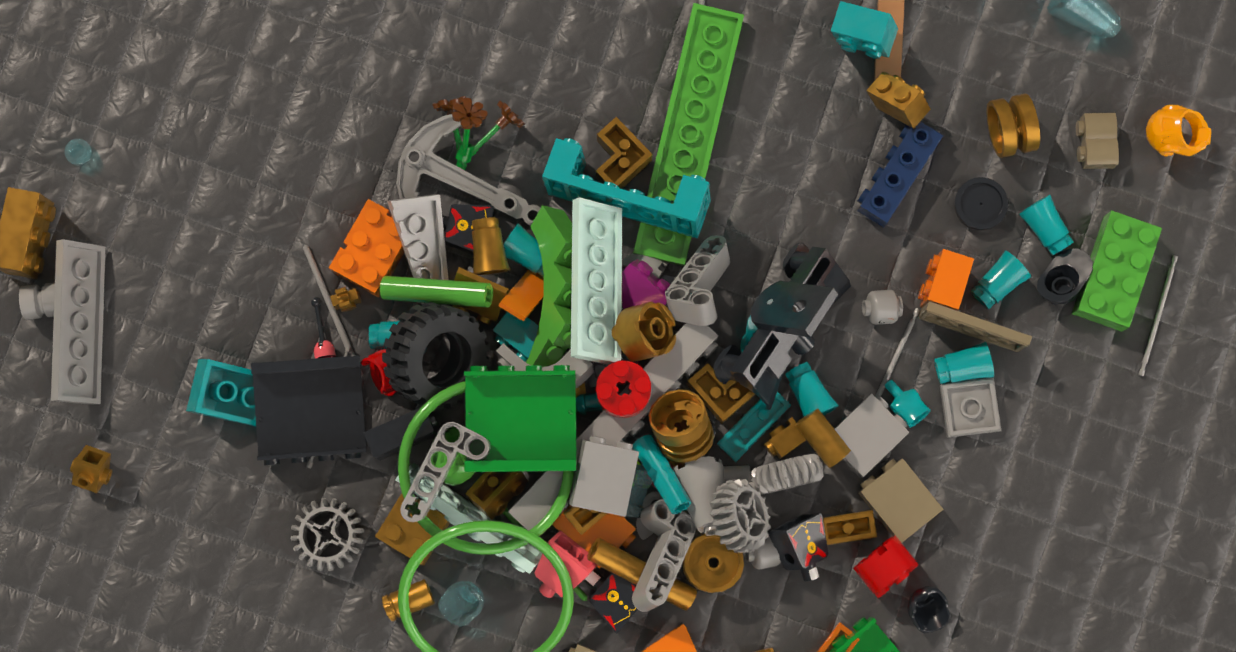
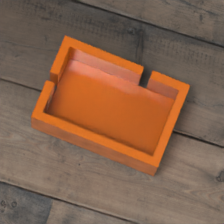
M368 199L343 242L346 245V249L340 247L329 269L334 274L379 298L382 278L393 274L405 252L390 211Z

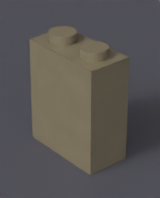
M893 458L881 467L883 473L875 478L871 475L860 484L863 489L858 494L868 507L873 510V513L891 536L896 535L903 542L944 509L902 458L896 462Z

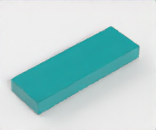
M778 392L771 410H767L765 403L760 399L724 435L717 445L736 463L780 418L791 404Z

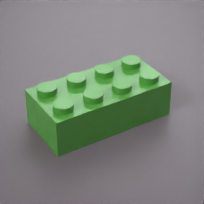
M1112 210L1103 217L1090 256L1093 262V271L1081 288L1072 314L1121 332L1130 328L1162 228Z

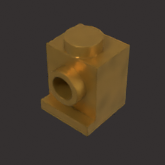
M793 417L786 421L787 428L782 424L769 433L772 438L764 446L772 457L777 455L781 459L806 441L805 437L795 426L796 421Z

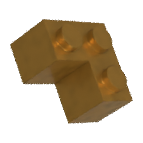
M617 117L597 134V142L611 156L596 170V178L600 183L612 182L622 189L652 162L653 154Z
M706 364L687 381V385L702 399L705 406L721 424L755 395V393L741 385L738 381L729 380L726 384L721 383L716 378L714 370L709 364Z

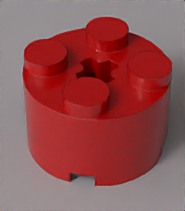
M619 360L608 365L600 373L597 380L596 394L598 402L606 413L616 418H629L638 415L646 408L651 396V381L648 374L641 366L630 361ZM628 384L630 394L618 395L619 388L617 386Z
M894 535L874 549L869 556L863 558L853 569L877 598H880L890 590L893 584L896 583L898 585L910 575L909 573L919 564L897 536Z

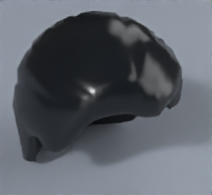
M924 586L917 589L910 596L908 613L911 621L919 631L924 634L933 633L934 631L941 630L949 623L951 616L948 609V600L938 588Z

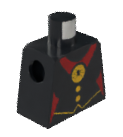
M451 205L449 216L442 215L445 244L474 255L472 221L494 217V206Z
M821 513L802 514L768 531L769 537L778 551L780 561L786 570H801L804 581L815 580L819 577L816 563L825 559L829 554Z
M594 569L584 580L586 584L596 591L589 601L617 634L638 610L632 601L636 585L614 573H611L605 579Z

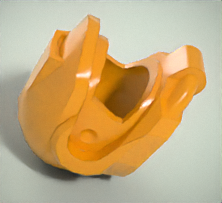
M1166 105L1162 109L1157 110L1148 120L1146 139L1163 156H1172L1173 153L1192 156L1204 150L1207 145H1210L1211 128L1208 127L1207 122L1199 112L1179 105ZM1183 118L1189 122L1192 128V139L1189 145L1186 144L1182 135L1181 124Z

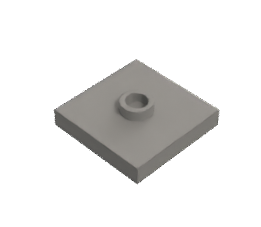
M994 378L940 385L947 438L1001 431Z

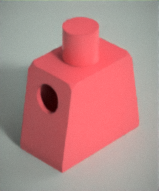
M562 531L556 533L548 541V544L563 560L569 572L573 589L598 566L587 559L588 552ZM542 554L535 570V576L543 582L539 588L540 593L547 598H552L555 593L563 597L559 576L551 562Z

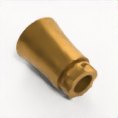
M489 217L473 220V273L476 275H491L510 271L498 218Z

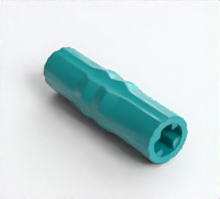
M645 435L633 443V449L639 451L638 458L670 512L678 514L687 509L692 502L652 435Z

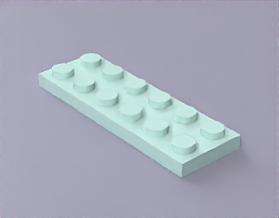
M579 197L573 200L571 357L610 365L621 360V348L612 337V328L616 325L617 317L622 311V208Z
M415 463L409 466L411 485L420 469V466ZM427 476L421 480L420 488L422 491L429 493L433 490L434 481L431 477ZM442 484L430 508L432 510L437 509L445 514L444 518L453 525L473 521H497L496 519L491 520L473 503L445 484ZM415 492L417 496L422 498L427 503L428 497H422ZM498 532L468 533V536L476 541L482 540L486 544L499 543L516 538ZM528 543L513 551L495 555L499 557L505 556L512 561L511 565L515 569L523 573L526 571L530 574L538 565L543 553Z

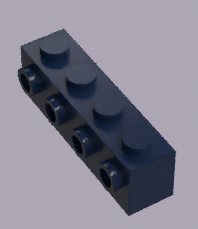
M921 121L914 129L908 125L905 126L899 135L903 139L899 147L892 146L885 157L889 160L888 164L884 169L879 166L871 179L875 182L871 190L865 188L857 201L861 204L857 211L882 227L886 226L943 137V135Z

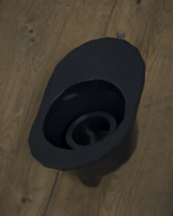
M1077 248L1060 252L1038 279L1037 289L1039 294L1054 305L1067 304L1074 301L1093 271V262L1090 255Z

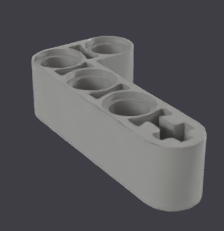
M715 235L705 239L666 290L665 297L668 309L672 313L674 320L699 326H707L716 321L717 312L713 294L710 291L731 263L726 239L723 236Z
M448 422L440 428L402 502L400 510L403 518L409 522L423 520L427 516L458 453L471 459L482 460L490 453L491 447L488 439L458 423ZM451 427H456L460 432L459 439L454 443L448 442L445 436L446 431ZM479 439L483 441L485 449L482 454L474 455L470 451V445L474 440ZM437 452H443L447 456V463L441 468L436 467L433 463V456ZM427 476L431 477L434 481V488L429 493L422 491L420 488L421 480ZM416 492L422 497H428L427 503L421 500L418 505L421 513L414 514L413 517L410 516L411 510L408 509V506L415 505L419 498L414 497V493Z
M663 499L645 507L640 515L643 525L658 535L632 595L634 606L642 612H647L664 604L696 532V526L691 516L684 511L672 514Z

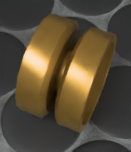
M1028 94L1012 96L1009 103L1003 98L988 102V130L993 148L998 157L1013 156L1017 148L1023 153L1038 150L1040 146L1039 121L1033 101Z
M704 534L694 539L683 560V571L688 581L698 590L708 593L723 592L734 586L741 577L744 567L743 553L727 550L726 544H721L720 536L718 535L706 536ZM710 558L718 559L719 562L716 568L709 566L708 561Z

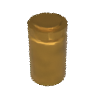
M425 579L410 585L409 607L411 613L435 604ZM398 590L390 593L389 596H382V603L388 618L391 621L397 620V617L401 618L398 608Z

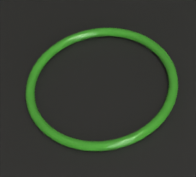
M465 381L452 385L429 399L408 425L402 439L398 457V476L404 499L411 487L409 458L412 444L419 428L429 414L439 405L454 396L465 393ZM563 471L561 486L555 502L544 518L529 531L540 536L555 522L568 500L574 471ZM418 502L415 505L408 506L412 515L421 513V510L418 509ZM427 516L423 520L418 521V524L431 536L443 531ZM455 537L443 544L466 553L491 555L513 551L527 545L528 542L516 537L499 543L486 544L468 542Z
M473 521L458 524L432 536L410 558L400 579L398 608L407 634L422 652L439 651L424 639L411 616L409 590L412 578L419 564L432 550L452 538L468 533L498 532L517 537L537 548L555 568L563 592L560 619L548 639L533 652H550L561 640L570 623L573 612L574 591L569 572L558 553L546 541L522 527L500 521Z

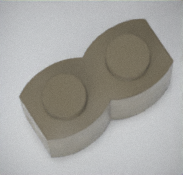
M1084 113L1080 117V121L1076 122V136H1080L1081 146H1078L1077 149L1078 162L1082 163V169H1114L1119 164L1116 113Z

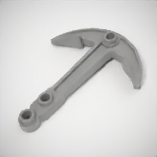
M452 114L442 116L424 125L408 141L398 164L396 184L399 199L420 196V192L416 191L421 175L425 173L491 203L494 208L516 219L523 218L528 225L533 223L534 220L529 219L528 213L531 210H535L538 213L541 208L540 206L535 204L529 205L526 199L504 188H497L433 153L434 148L443 136L447 137L461 126V122L453 120ZM413 151L419 154V159L416 162L410 159V154ZM508 198L514 201V207L511 209L506 208L504 204Z

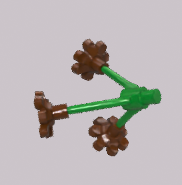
M466 96L452 99L450 102L447 99H443L432 104L433 108L437 111H444L447 115L452 114L454 121L461 122V128L464 129L463 142L461 141L459 128L453 131L456 141V159L458 160L456 166L465 171L467 164L471 162L472 156L500 128L503 130L509 123L515 124L520 128L525 123L518 118L516 113L511 111L505 102L499 101L497 105L501 109L502 116L484 137L475 145L468 143L470 129L473 126L476 128L480 127L482 124L481 120H485L488 115L486 110H482L483 104L476 102L472 105L471 98H466Z

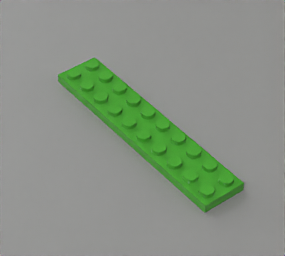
M693 3L647 197L654 199L657 196L663 197L673 204L683 175L689 177L691 175H698L706 178L744 14ZM641 222L633 254L645 255L667 263L685 266L691 236Z

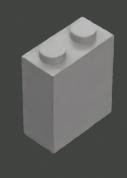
M870 394L835 428V431L851 450L842 460L859 478L864 477L909 433L906 429L907 423L899 415L893 416L887 410L889 405L879 395L875 397L873 394Z
M590 435L589 440L582 439L568 503L574 507L626 517L639 451L632 449L633 444L617 441L616 446L605 444V438Z

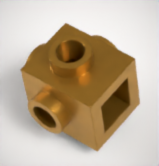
M85 445L70 467V472L73 473L72 485L98 493L102 485H107L112 476V469H109L111 453Z

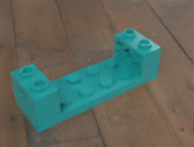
M556 138L542 176L548 195L571 202L580 197L622 208V217L698 239L711 201L709 182L705 178L698 175H691L690 177L683 175L674 203L671 204L668 199L657 196L654 199L645 196L643 192L636 189L626 191L620 189L618 185L612 182H604L602 184L594 181L592 177L583 174L586 161L582 146L570 138H565L564 140Z

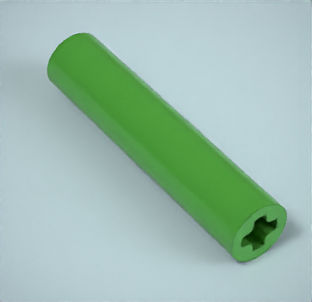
M384 276L380 283V295L383 300L433 302L436 304L488 308L493 301V287L490 283Z

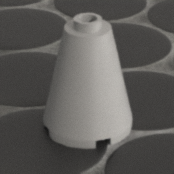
M707 456L686 462L685 467L678 469L677 465L673 468V471L692 502L687 511L700 533H705L706 536L715 535L716 528L714 525H711L714 521L710 515L713 511L710 502L714 501L712 494L716 492V488L724 483L722 460L719 459L718 462H715L714 457Z

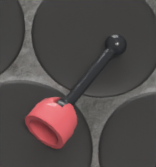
M314 297L311 300V304L315 307L320 341L314 347L315 359L336 357L333 344L325 340L320 311L322 301L320 298Z

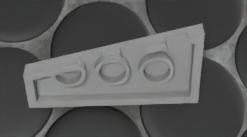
M440 194L388 200L387 203L413 278L449 280Z

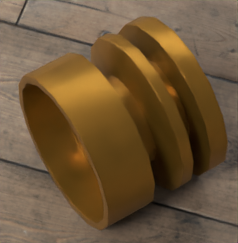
M678 389L670 391L657 398L651 406L649 412L650 425L656 436L659 448L666 458L674 462L686 463L697 460L708 452L713 444L714 432L704 402L697 394L689 390Z

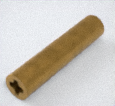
M600 538L594 541L587 556L589 561L637 585L646 565V562ZM675 579L666 601L686 611L693 604L697 590Z

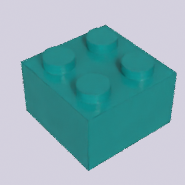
M842 1L839 3L831 28V33L839 45H841V49L853 53L856 52V49L866 52L865 55L875 59H880L881 56L889 58L898 31V27L890 13Z

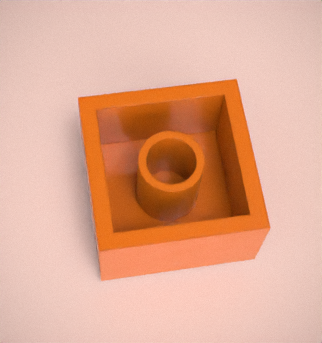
M943 249L938 255L934 254L933 259L929 260L925 273L929 275V278L925 284H922L919 291L918 299L922 300L920 307L922 308L930 301L958 311L974 258Z

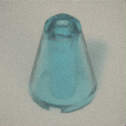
M1051 0L1047 6L1048 12L1052 16L1102 39L1113 38L1121 29V18L1107 0Z

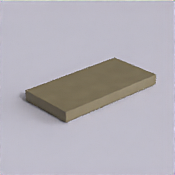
M930 301L921 308L918 316L921 320L1014 352H1019L1029 346L1032 339L1030 335Z

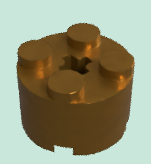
M643 303L626 308L620 312L616 325L612 328V337L618 342L623 353L632 362L669 353L676 343V335H673L672 329L673 326H676L675 320L670 310L664 304Z

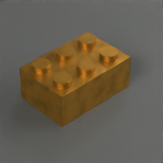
M10 187L7 189L0 220V271L6 274L37 279L38 273H41L43 270L44 258H42L44 247L46 248L50 241L48 229L50 222H53L55 218L56 208L54 203L42 194Z

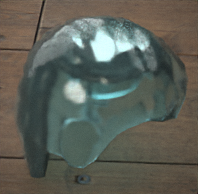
M458 581L444 592L438 602V608L444 618L451 624L462 627L468 625L481 613L485 600L482 590L476 584L470 581Z

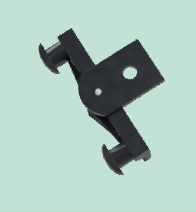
M798 243L787 253L783 261V271L791 281L780 280L770 285L756 298L751 309V320L758 328L757 332L753 334L754 336L748 342V345L745 346L742 353L738 347L730 345L722 351L714 364V374L721 383L726 384L728 380L738 381L741 385L755 393L765 403L767 410H771L783 373L792 360L790 357L791 350L798 355H803L813 348L815 344V339L812 336L830 307L851 287L850 280L826 248L812 247L809 251L804 243Z

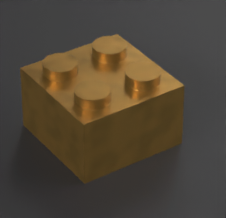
M401 493L375 537L411 558L416 550L432 536L418 522H409L403 518L400 508L404 497ZM429 510L427 517L441 530L447 529L450 524L444 518L445 515L438 510ZM433 550L423 559L420 565H425Z

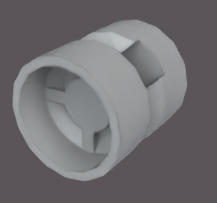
M55 282L45 283L42 288L38 284L20 287L19 305L25 320L42 318L43 314L47 317H54Z

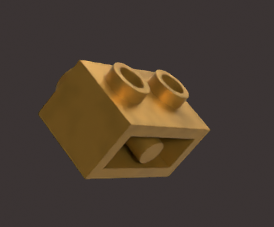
M883 71L866 90L877 109L913 129L931 110L924 98V91L917 85L913 84L910 86L906 84L896 74L891 76Z
M522 471L485 472L465 494L478 509L493 520L505 511L507 504L514 496L519 495L524 490L528 479Z

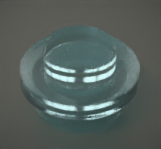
M73 139L65 147V156L74 165L85 164L91 158V146L83 139Z

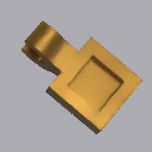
M346 287L335 290V295L330 296L333 307L336 310L341 309V312L353 310L356 308V304L362 302L356 288L349 291Z

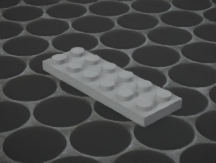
M65 239L56 240L51 401L90 405L101 404L105 246Z

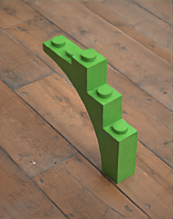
M542 205L530 227L537 239L542 257L544 295L537 335L526 363L547 367L560 361L567 348H571L572 222L564 210Z

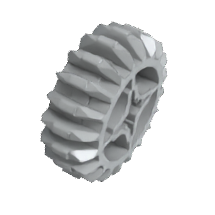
M809 454L754 468L751 471V482L754 483L755 488L760 489V495L820 481L824 477V469L819 455Z
M733 479L721 484V486L716 488V492L712 494L714 501L710 502V506L713 509L710 515L714 521L711 525H714L716 528L715 535L720 536L721 544H726L727 550H733L735 553L752 552L765 545V539L769 538L767 531L771 529L768 523L771 517L767 512L769 507L765 505V497H761L760 489L755 488L754 483L748 482L747 479Z
M326 498L321 499V507H319L316 501H312V511L307 507L302 508L303 513L306 514L305 518L299 515L295 517L297 521L301 522V525H292L291 527L292 530L299 531V535L291 536V541H300V544L294 546L293 550L300 551L303 549L304 552L300 554L299 559L305 560L309 556L310 559L307 562L309 567H312L318 561L317 570L322 571L325 563H327L328 571H333L334 562H336L339 568H343V558L348 562L353 561L352 556L349 554L350 551L355 554L360 552L358 548L353 547L354 544H363L364 542L363 539L356 538V534L364 533V528H355V525L361 523L362 520L361 518L351 519L355 515L356 510L350 509L346 513L345 511L348 507L346 502H343L337 508L338 500L334 498L330 506H328ZM322 513H335L333 518H330L324 525H319L312 521ZM342 518L348 527V541L338 533ZM328 527H331L330 533L339 541L327 539V542H324L325 536L317 528L328 530ZM308 528L317 537L314 550L310 548L307 541ZM331 544H336L343 548L341 552L334 556H320L323 550H326Z

